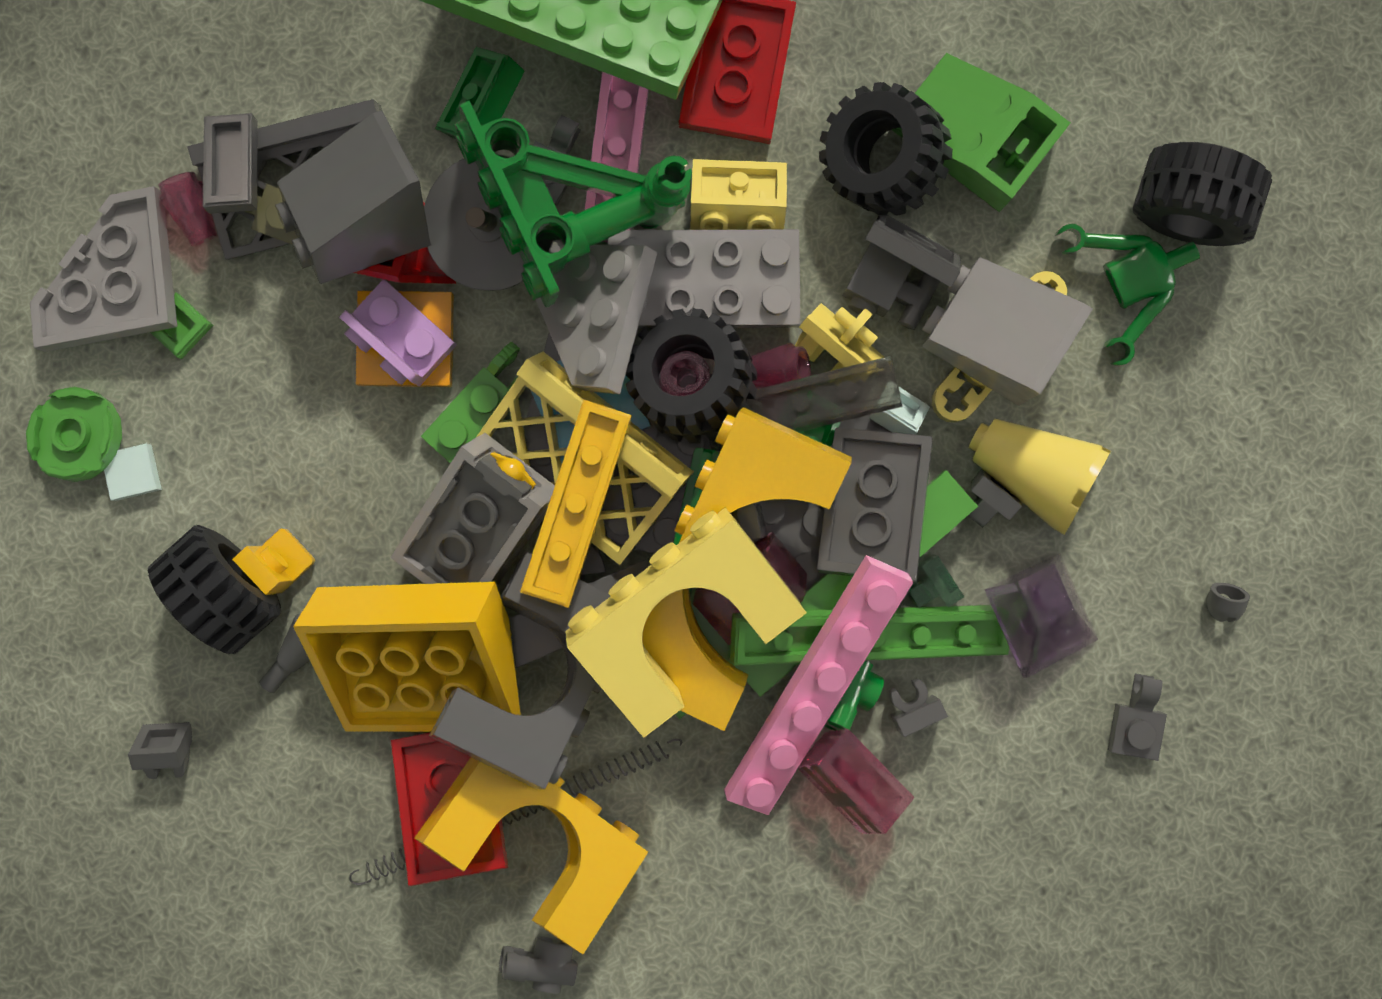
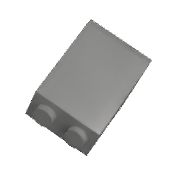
M979 257L970 269L962 265L960 274L952 287L948 286L947 290L954 295L945 310L937 305L922 328L924 332L929 334L922 347L1020 406L1041 394L1093 308Z

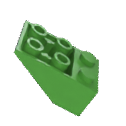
M948 53L943 56L915 92L916 95L939 112L945 120L942 124L950 131L952 139L945 142V144L953 149L952 159L944 160L943 166L949 169L948 174L998 212L1011 201L1071 123L1033 93ZM901 128L892 129V131L903 138Z

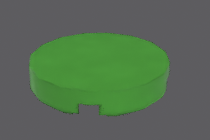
M79 387L56 390L48 396L51 398L43 406L38 405L31 414L26 430L27 450L32 460L37 461L39 467L42 468L40 470L48 476L71 482L92 479L107 468L116 456L117 450H119L122 440L121 418L114 405L97 392Z

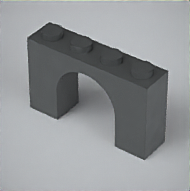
M527 552L516 565L501 595V599L505 607L544 626L559 640L567 659V679L563 691L558 699L545 711L537 715L521 716L506 712L460 688H456L451 692L429 737L535 789H545L548 782L555 784L560 778L568 760V757L562 754L570 736L577 738L588 720L590 711L584 709L591 692L599 693L602 689L567 648L565 631L569 629V621L580 610L590 605L595 609L608 599L610 595L580 579L578 580L570 608L520 593L532 554Z

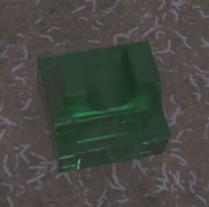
M933 554L919 563L925 577L917 581V584H912L908 590V593L919 608L938 596L947 607L964 598V595L939 556Z

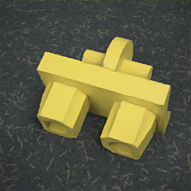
M821 303L799 326L803 331L794 349L806 360L812 362L819 357L824 349L839 362L828 375L830 380L843 391H847L860 380L865 383L885 359L881 353L871 346L878 337L864 326L873 315L866 308L855 318L843 307L834 314Z

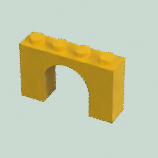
M471 757L414 839L456 868L465 871L493 828L508 813L530 805H540L548 809L557 817L565 831L568 855L561 876L532 921L572 949L584 954L648 854L647 850L636 843L639 834L618 820H615L613 825L602 819L598 816L602 808L587 796L578 793L574 798L561 789L565 782L561 777L555 784L548 782L545 789H535Z

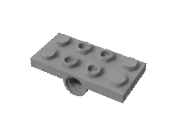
M799 229L625 230L608 238V245H646L658 252L637 329L656 327L654 319L663 315L666 320L673 318L672 311L683 309L687 316H690L693 308L703 309L708 318L712 313H715L722 317L726 325L730 324L733 328H799L800 326Z

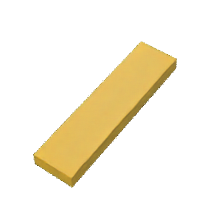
M583 399L520 593L570 608L632 415Z

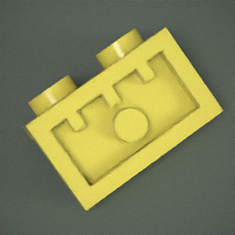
M693 159L690 230L784 229L787 207V163Z

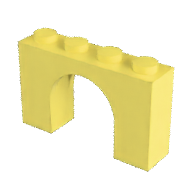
M726 507L718 514L715 511H711L699 518L690 529L692 534L677 545L669 543L659 549L649 561L651 565L636 577L633 574H629L620 579L610 589V597L595 609L590 605L580 610L569 621V629L565 631L567 648L643 738L684 708L679 689L648 653L642 642L645 622L652 609L663 598L687 588H705L716 591L728 598L736 606L765 644L807 613L796 596Z

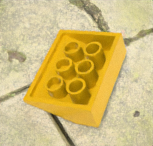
M495 582L317 587L293 626L345 732H431L451 692L456 688H460L506 712L521 715L510 623Z

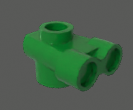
M866 660L864 661L824 727L836 732H840V730L849 732L858 712L856 710L857 707L866 712L874 707L882 692L884 678L871 672L873 664Z

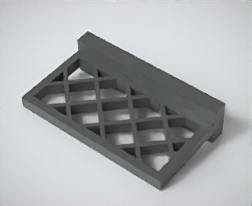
M374 99L257 128V186L265 189L266 184L258 180V177L268 161L279 159L292 167L291 171L307 161L312 150L325 148L372 113L381 111V105ZM204 142L187 146L192 165L198 167L202 183ZM301 153L296 163L286 158ZM244 211L229 212L227 217L225 213L212 214L225 260L289 245V243L276 238L262 240L265 234L257 232L250 244L234 248L230 228L238 214H241L254 221L255 215Z

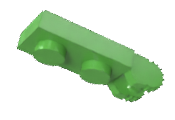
M513 342L508 343L493 358L487 369L483 367L421 435L449 463L452 462L461 446L476 438L518 378L517 376L513 380L509 388L496 378L506 366L512 364L517 358L520 348Z

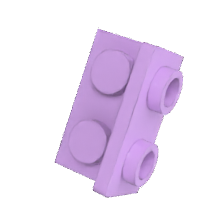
M384 279L352 314L345 310L339 316L349 326V329L344 334L365 353L373 347L385 358L380 367L401 385L408 379L420 387L457 346L453 340Z

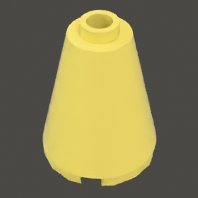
M994 419L990 426L981 423L969 445L970 449L976 451L973 461L1055 531L1057 530L1064 535L1111 452L1102 447V445L999 419Z

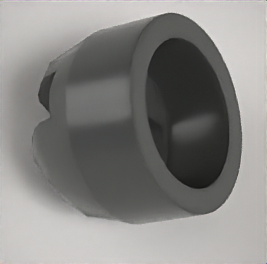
M1214 583L1207 597V609L1210 615L1219 622L1226 620L1234 622L1239 620L1245 613L1250 595L1236 585ZM1220 594H1226L1229 598H1226Z

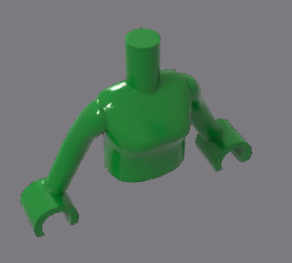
M1067 224L1060 228L1055 236L1065 231H1071L1076 235L1077 243L1075 247L1063 251V254H1072L1082 247L1108 250L1134 249L1126 255L1103 265L1107 279L1122 309L1144 299L1154 297L1139 312L1121 337L1109 339L1103 346V348H1106L1115 343L1122 344L1125 348L1124 357L1121 360L1112 362L1111 365H1125L1134 357L1135 348L1133 344L1171 301L1176 285L1174 270L1200 259L1199 250L1194 242H1190L1166 253L1163 247L1149 236L1085 233L1079 225Z

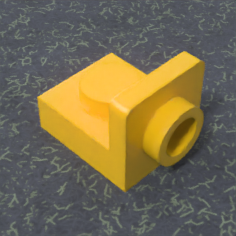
M284 528L279 529L262 546H246L232 559L265 595L283 593L315 563V558L288 529Z

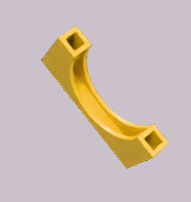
M743 407L738 412L736 418L727 414L715 442L723 445L715 463L706 460L695 484L696 488L703 490L695 508L690 505L685 506L674 531L682 535L681 542L692 534L690 531L692 525L708 512L715 511L718 514L726 507L731 513L746 505L773 499L800 500L830 509L851 465L852 457ZM689 588L682 589L666 596L652 609L644 625L642 642L648 653L679 689L684 708L680 711L725 731L744 691L748 674L726 661L711 646L695 619Z

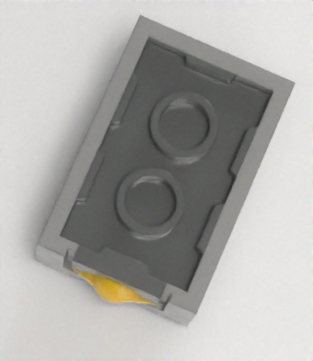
M483 433L461 446L390 558L424 584L495 582L496 586H498L545 517L555 485L488 434Z

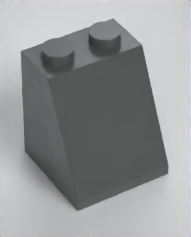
M382 110L369 115L277 182L283 202L275 204L282 226L286 233L295 230L298 238L293 239L292 244L303 269L312 266L320 284L431 245L420 181Z

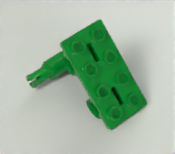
M470 101L459 105L460 121L455 123L458 136L455 138L459 149L468 165L476 162L479 168L477 173L480 179L477 184L489 210L498 208L502 216L500 218L502 227L499 228L502 239L511 255L519 252L524 262V265H522L524 272L521 273L524 285L532 300L541 298L545 308L556 302L560 290L553 275L560 272L567 262L589 253L590 246L636 225L646 229L665 225L672 219L678 209L685 206V199L690 191L692 170L688 169L685 171V167L689 163L681 156L673 155L666 157L662 162L650 168L645 176L529 145L528 132L516 120L501 118L481 126ZM509 150L515 156L503 158L495 154V152ZM543 179L613 198L580 213L574 214L573 211H569L560 216ZM543 239L553 240L560 247V251L555 253L545 252L538 246L537 242Z

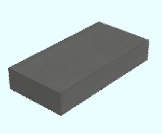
M252 113L204 117L203 208L209 214L257 210L258 121Z

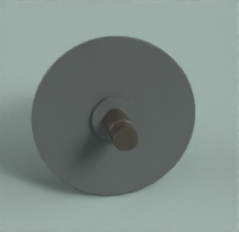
M497 154L498 156L503 158H510L504 155ZM461 159L452 164L437 178L426 198L424 209L431 243L427 248L439 268L451 279L466 287L483 291H496L516 286L523 282L521 273L524 272L522 267L524 262L519 252L514 255L509 253L499 231V228L502 227L500 222L502 216L497 207L489 210L477 184L480 179L477 173L479 168L476 162L468 165L465 159ZM543 239L538 241L537 244L543 251L549 253L553 240Z

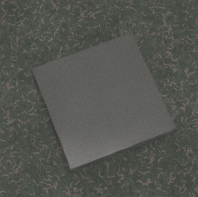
M878 215L865 238L952 287L960 274V255L889 215Z

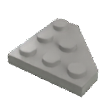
M152 186L109 195L98 210L102 213L100 219L87 236L82 233L59 262V265L63 267L47 289L41 287L30 301L33 345L35 349L48 352L177 327L165 203L162 191Z
M552 245L549 253L559 252L560 247ZM592 245L590 246L589 253L567 262L560 272L553 275L560 290L555 304L545 308L541 298L536 299L573 386L584 391L620 394L658 253L648 246Z

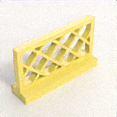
M541 352L526 359L517 372L518 378L476 437L483 433L491 437L497 428L513 427L517 452L513 454L528 466H530L529 459L551 457L555 481L551 483L555 485L562 466L560 456H565L567 448H559L555 422L570 421L575 425L583 399L612 409L615 408L595 392L584 391L573 386L565 368L545 352ZM526 387L541 398L544 416L521 417L518 398ZM553 408H554L556 411H558L560 414L554 415V414H553ZM510 411L511 419L503 420ZM631 421L617 461L620 476L612 477L610 485L621 484L625 509L601 510L591 543L619 565L627 558L672 498L694 473V471ZM545 423L549 449L527 451L523 426ZM628 468L636 475H629ZM646 482L662 496L653 507L634 508L630 483ZM645 516L637 527L636 517ZM626 518L629 538L622 547L606 536L603 519Z

